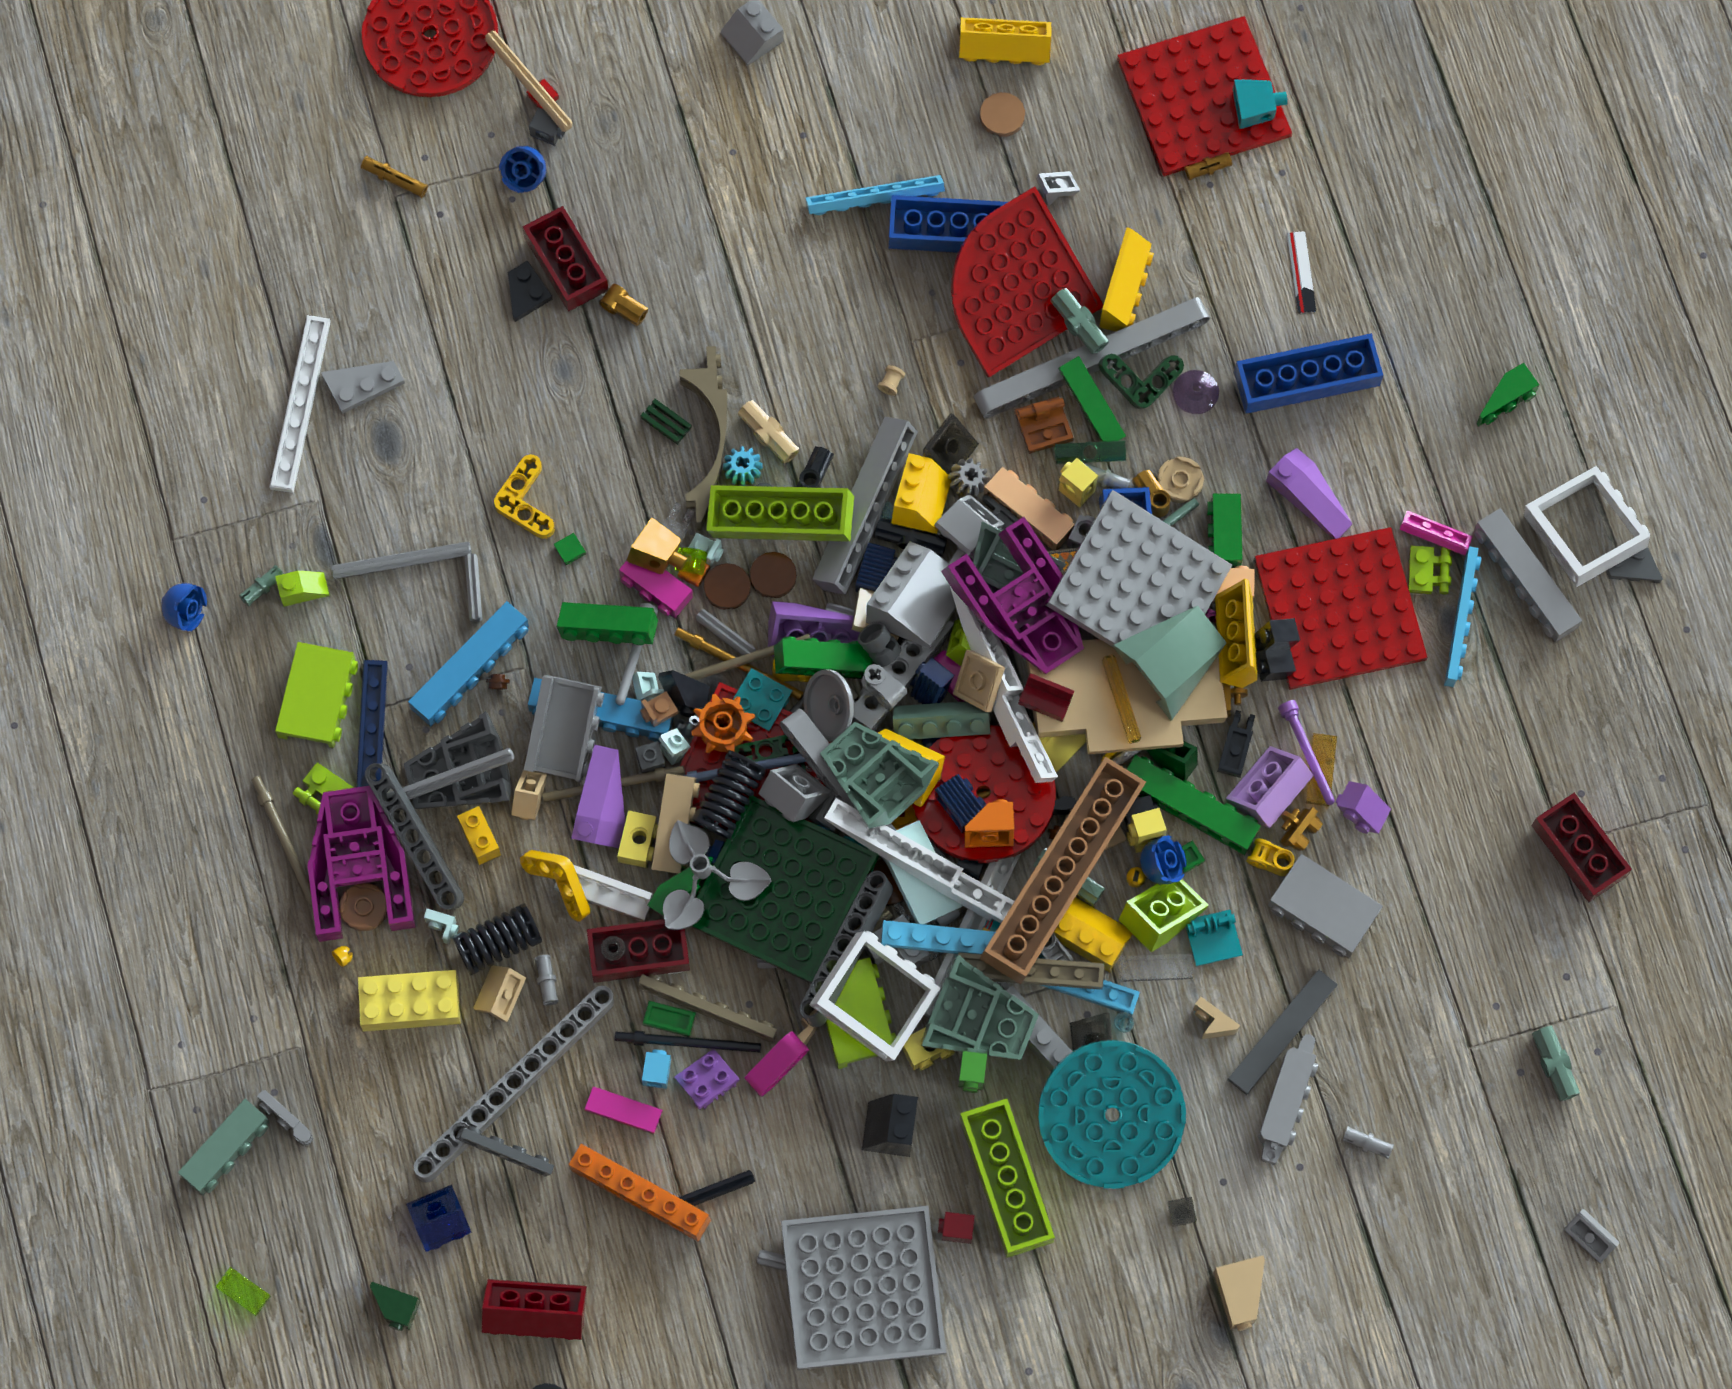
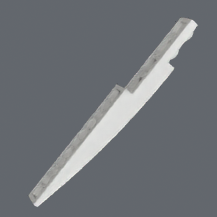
M951 588L960 622L970 649L1005 667L993 705V711L1009 746L1019 747L1020 753L1035 783L1052 782L1058 776L1024 706L1018 704L1019 694L1024 688L999 637L977 618Z
M835 798L824 820L865 847L878 853L884 859L989 921L994 919L1002 923L1015 902L963 873V868L888 826L883 825L869 828L857 809Z

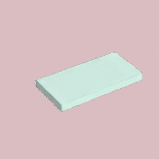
M920 820L896 830L898 833L935 853ZM885 859L916 924H927L962 907L961 904Z

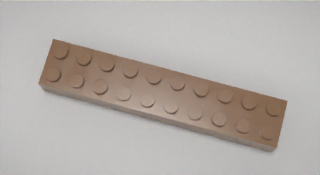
M1105 756L979 958L980 960L1020 985L1022 984L1146 781Z

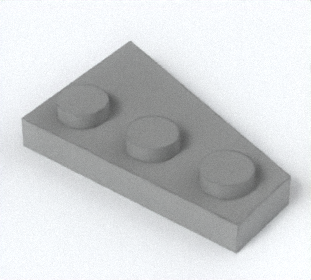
M394 361L321 372L342 414L405 384Z

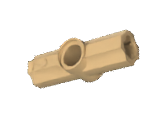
M753 400L748 401L742 406L738 416L753 430V434L760 444L764 447L768 446L784 464L793 460L799 453V448L786 436L779 422L773 417L769 418Z

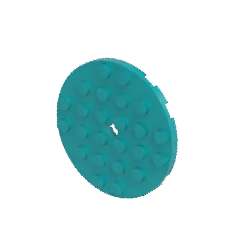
M1099 1041L1073 1051L1052 1070L1040 1095L1038 1121L1043 1142L1049 1154L1061 1169L1085 1184L1116 1189L1142 1183L1156 1175L1168 1164L1182 1141L1186 1124V1104L1177 1078L1157 1055L1146 1048L1130 1042ZM1116 1108L1119 1111V1117L1115 1121L1107 1120L1105 1118L1107 1109Z

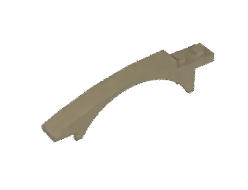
M716 346L706 347L707 368L679 370L680 385L691 390L705 402L717 422L720 433L719 451L713 467L703 481L686 494V508H696L697 530H702L708 516L711 485H718L727 438L728 396L727 389H722V376H717V368H721V354H716Z

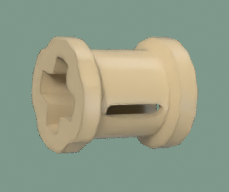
M887 365L884 379L878 383L877 387L883 393L895 396L898 392L897 386L900 380L905 377V373L896 366Z

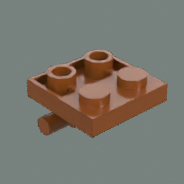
M1057 396L1014 410L1029 454L1073 441L1074 437L1063 409L1065 407L1063 398Z

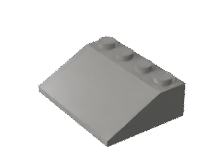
M909 542L866 604V623L881 622L890 633L930 649L956 610L950 585L941 572L950 564L931 549Z

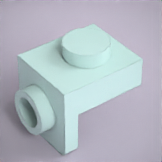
M636 672L633 674L632 681L637 700L643 701L646 699L648 702L664 693V689H658L655 673Z
M677 728L659 737L661 752L671 765L678 763L691 747Z

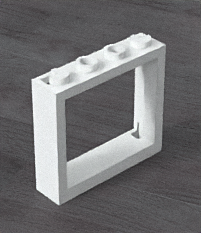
M1597 466L1525 506L1524 517L1576 587L1648 547L1650 533L1647 527L1639 523L1634 510L1626 506L1621 493L1617 489L1614 490L1606 473L1601 472ZM1594 483L1634 538L1582 567L1541 511Z
M862 931L854 935L809 1005L884 1061H894L939 992L940 987L935 984L936 981L927 974L922 975L918 972L914 963L898 957V952L895 949L878 942V937L869 931ZM863 945L925 990L922 998L891 1046L828 1000Z

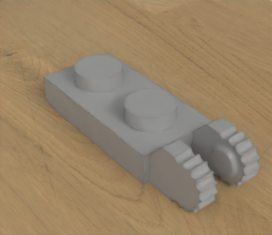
M262 1090L257 1096L261 1102L259 1106L268 1115L273 1112L279 1118L277 1123L286 1131L291 1128L295 1140L300 1142V1144L303 1146L311 1144L313 1135L309 1132L310 1130H307L306 1126L266 1090Z

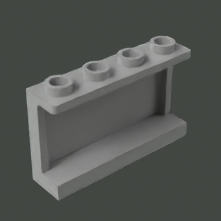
M550 675L542 677L524 766L525 771H539L575 779L577 782H581L583 777H586L590 764L587 763L588 753L592 754L595 740L591 739L593 730L597 731L600 717L596 716L597 709L602 707L604 700L601 686Z
M1303 854L1299 856L1268 904L1273 914L1281 918L1283 916L1292 921L1291 924L1300 931L1306 930L1312 934L1311 937L1320 944L1326 943L1332 947V951L1335 954L1348 958L1351 957L1353 951L1383 907Z

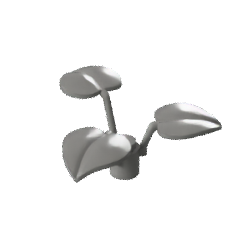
M678 820L670 835V853L677 863L682 865L690 863L694 874L692 877L693 884L690 895L685 890H676L666 897L663 904L665 926L668 929L681 930L691 927L700 920L704 912V904L700 899L694 898L698 879L707 878L711 872L730 882V893L736 899L742 901H749L759 896L771 883V878L764 869L750 862L734 864L730 869L731 877L726 876L716 869L715 866H711L708 857L705 856L709 848V839L706 833L698 827Z

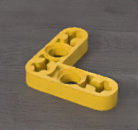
M529 454L521 459L494 498V506L496 511L538 538L547 539L555 531L553 520L522 500L542 470L540 459L536 455ZM533 462H535L536 469L531 468L528 471L527 476L529 479H527V477L524 475L527 471L526 464H532ZM514 480H522L525 483L524 487L520 490L513 489L511 484ZM506 499H509V505L515 508L513 514H511L512 508L509 506L501 507V500L506 501ZM522 510H528L531 516L528 520H520L518 513ZM537 516V522L541 525L548 523L549 530L544 529L540 531V526L534 522L535 517Z
M529 850L520 857V864L527 873L555 879L567 912L572 919L580 922L590 914V907L576 870L567 857L536 850Z

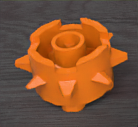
M713 694L712 702H708L703 709H694V712L699 717L700 725L692 730L691 734L692 736L702 738L707 745V753H710L712 750L727 753L728 750L734 751L735 747L741 745L744 740L752 741L753 738L747 732V724L755 718V714L744 713L740 705V697L737 696L734 700L722 698L721 700L716 694ZM727 723V727H719V724Z

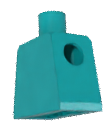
M1234 80L1232 92L1239 129L1273 120L1276 114V106L1288 104L1286 91L1274 93L1272 82L1269 80Z

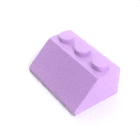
M1269 746L1226 797V800L1244 815L1255 818L1258 824L1270 828L1314 775L1301 757Z

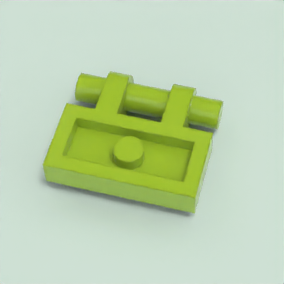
M1410 546L1409 593L1432 594L1433 586H1439V594H1449V586H1451L1452 580L1449 576L1450 566L1452 565L1450 549L1443 547L1441 548V556H1434V547ZM1433 566H1440V576H1433Z
M316 762L303 779V783L309 788L303 791L297 787L293 795L304 806L308 805L316 810L318 815L321 802L314 798L316 793L322 796L323 792L354 787Z

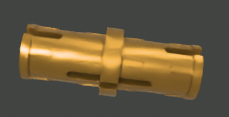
M1226 152L1210 159L1209 157L1203 158L1204 161L1185 166L1184 169L1188 180H1192L1206 174L1209 176L1213 175L1214 171L1232 166V160L1229 153ZM1214 163H1217L1216 165H1213V166H1210V167H1207V168H1204V169H1201V170H1200V168H1202V167L1209 166V165H1212V164H1214Z

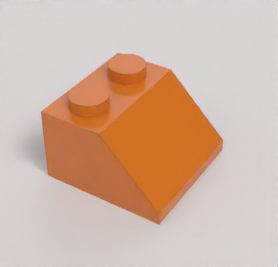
M999 799L993 801V803H988L965 826V847L1014 846L1013 802Z

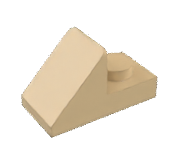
M1200 997L1193 1008L1196 1012L1195 1015L1204 1022H1211L1204 1032L1202 1039L1235 1035L1239 1030L1240 1025L1204 998Z

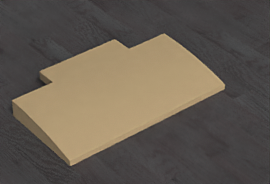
M1101 639L1082 640L1083 650L1047 674H1043L1026 660L1028 676L1032 673L1074 690L1063 722L1033 711L1035 730L1039 738L1085 734L1088 754L1182 747L1184 742L1181 726L1224 723L1227 719L1223 684L1220 682L1218 656L1173 720H1170L1156 703L1160 699L1159 695L1134 663L1126 664L1116 650Z

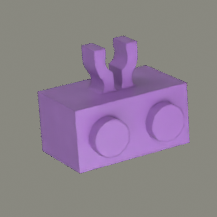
M1351 781L1348 782L1343 794H1339L1335 802L1337 807L1344 813L1343 816L1351 820L1356 825L1355 828L1366 834L1368 832L1379 834L1391 811V808L1368 785Z

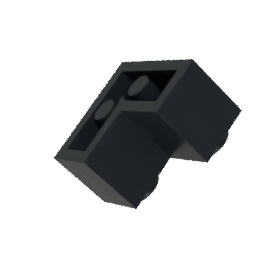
M1295 618L1269 620L1255 633L1256 665L1261 682L1284 680L1296 671L1291 653V648L1300 641Z

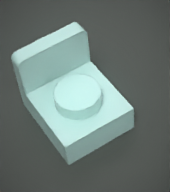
M696 532L686 551V556L691 555L711 567L714 561L718 562L724 549H722L721 540L716 539V541H713Z
M431 909L426 910L424 919L428 923V927L438 931H442V928H444L445 931L442 939L445 944H449L450 940L453 939L452 936L457 934L459 925H456L455 917Z

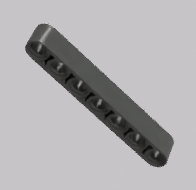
M373 763L369 765L365 771V778L437 904L443 909L459 908L464 902L463 892L394 772L386 764ZM378 768L383 772V776L379 781L375 777V772ZM390 789L395 793L392 801H389L387 798V792ZM402 809L407 814L403 822L399 819V813ZM414 830L418 832V840L415 843L411 840V833ZM426 850L430 853L428 863H425L422 858ZM438 871L442 874V881L439 884L434 879ZM449 892H452L454 895V902L451 905L446 900Z
M873 871L866 877L800 1004V1014L812 1027L822 1026L828 1018L818 1011L810 1016V1013L815 1009L809 1004L854 935L862 931L873 932L892 895L893 886L881 871ZM883 883L881 887L876 888L878 884ZM872 904L870 908L865 909L867 905ZM861 925V927L858 930L854 931V928L856 926ZM863 945L828 999L833 1004L836 1003L865 945Z

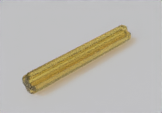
M1113 654L1103 657L1102 663L1127 740L1130 744L1137 743L1141 739V734L1116 658Z

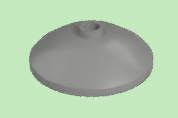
M821 670L816 672L808 681L804 693V712L828 742L834 741L851 725L854 716V700L848 683L838 672L834 670Z

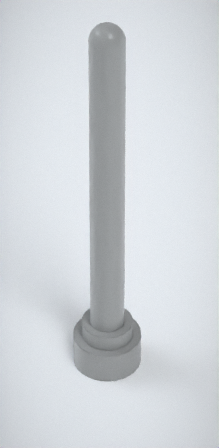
M642 603L640 607L654 608L657 616L658 608L650 603ZM633 644L617 693V705L625 703L643 645Z

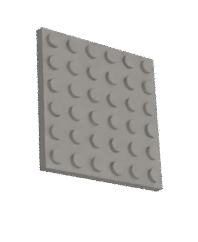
M1112 490L1046 606L1112 646L1197 605L1206 614L1232 564Z
M928 1206L781 1221L797 1370L946 1354Z

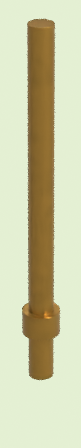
M679 627L674 636L690 643V647L698 651L701 649L722 661L736 658L704 641L705 638L698 634L693 635ZM749 663L736 667L747 674L752 668L793 690L790 696L797 700H800L804 692Z

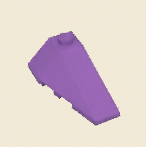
M594 745L571 839L619 848L626 822L619 752L617 749Z

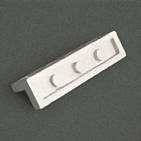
M573 865L587 902L645 922L650 907L647 905L653 897L652 893ZM556 883L554 886V890L559 891V888Z

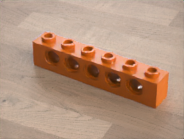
M580 1144L568 1164L571 1171L697 1242H699L711 1222L709 1214L583 1144Z

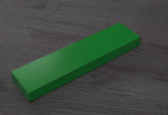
M1077 356L1060 366L1058 370L1103 446L1107 448L1126 437L1081 358Z

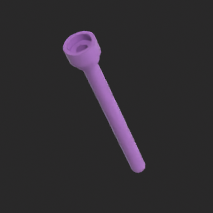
M1295 700L1287 701L1281 704L1278 710L1282 718L1290 722L1326 804L1332 805L1335 799L1298 719V705Z

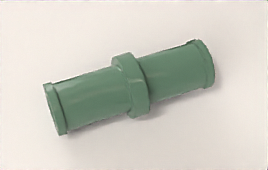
M274 565L261 578L257 577L254 580L255 583L239 595L240 599L249 607L262 594L270 592V588L277 583L275 576L284 573L278 566Z

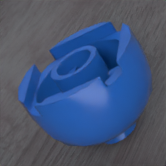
M517 146L507 151L499 164L503 183L510 190L518 193L536 189L544 180L547 172L543 156L536 149L529 146Z
M190 583L172 586L162 598V615L169 625L179 630H194L204 617V614H200L202 607L207 606V597L204 589Z
M1169 835L1149 841L1140 854V865L1144 875L1150 881L1159 885L1179 882L1185 875L1182 874L1183 868L1186 867L1185 853L1178 841L1173 842L1169 839L1171 838Z

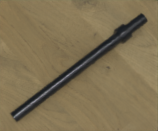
M615 1031V1041L632 1042L638 1046L657 1044L761 1053V1043L645 1034V1031H635V1033Z

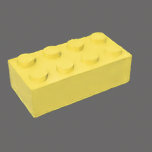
M456 970L358 977L360 1025L363 1032L461 1024L458 975Z

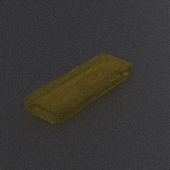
M1313 733L1311 748L1332 792L1337 736ZM1313 776L1307 784L1306 804L1330 806L1326 804Z

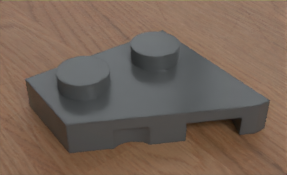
M1648 547L1606 570L1609 579H1628L1638 582L1640 580L1654 581V583H1660L1663 580Z

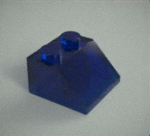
M452 1185L406 1204L425 1252L438 1249L448 1242L461 1239L465 1235L472 1233Z

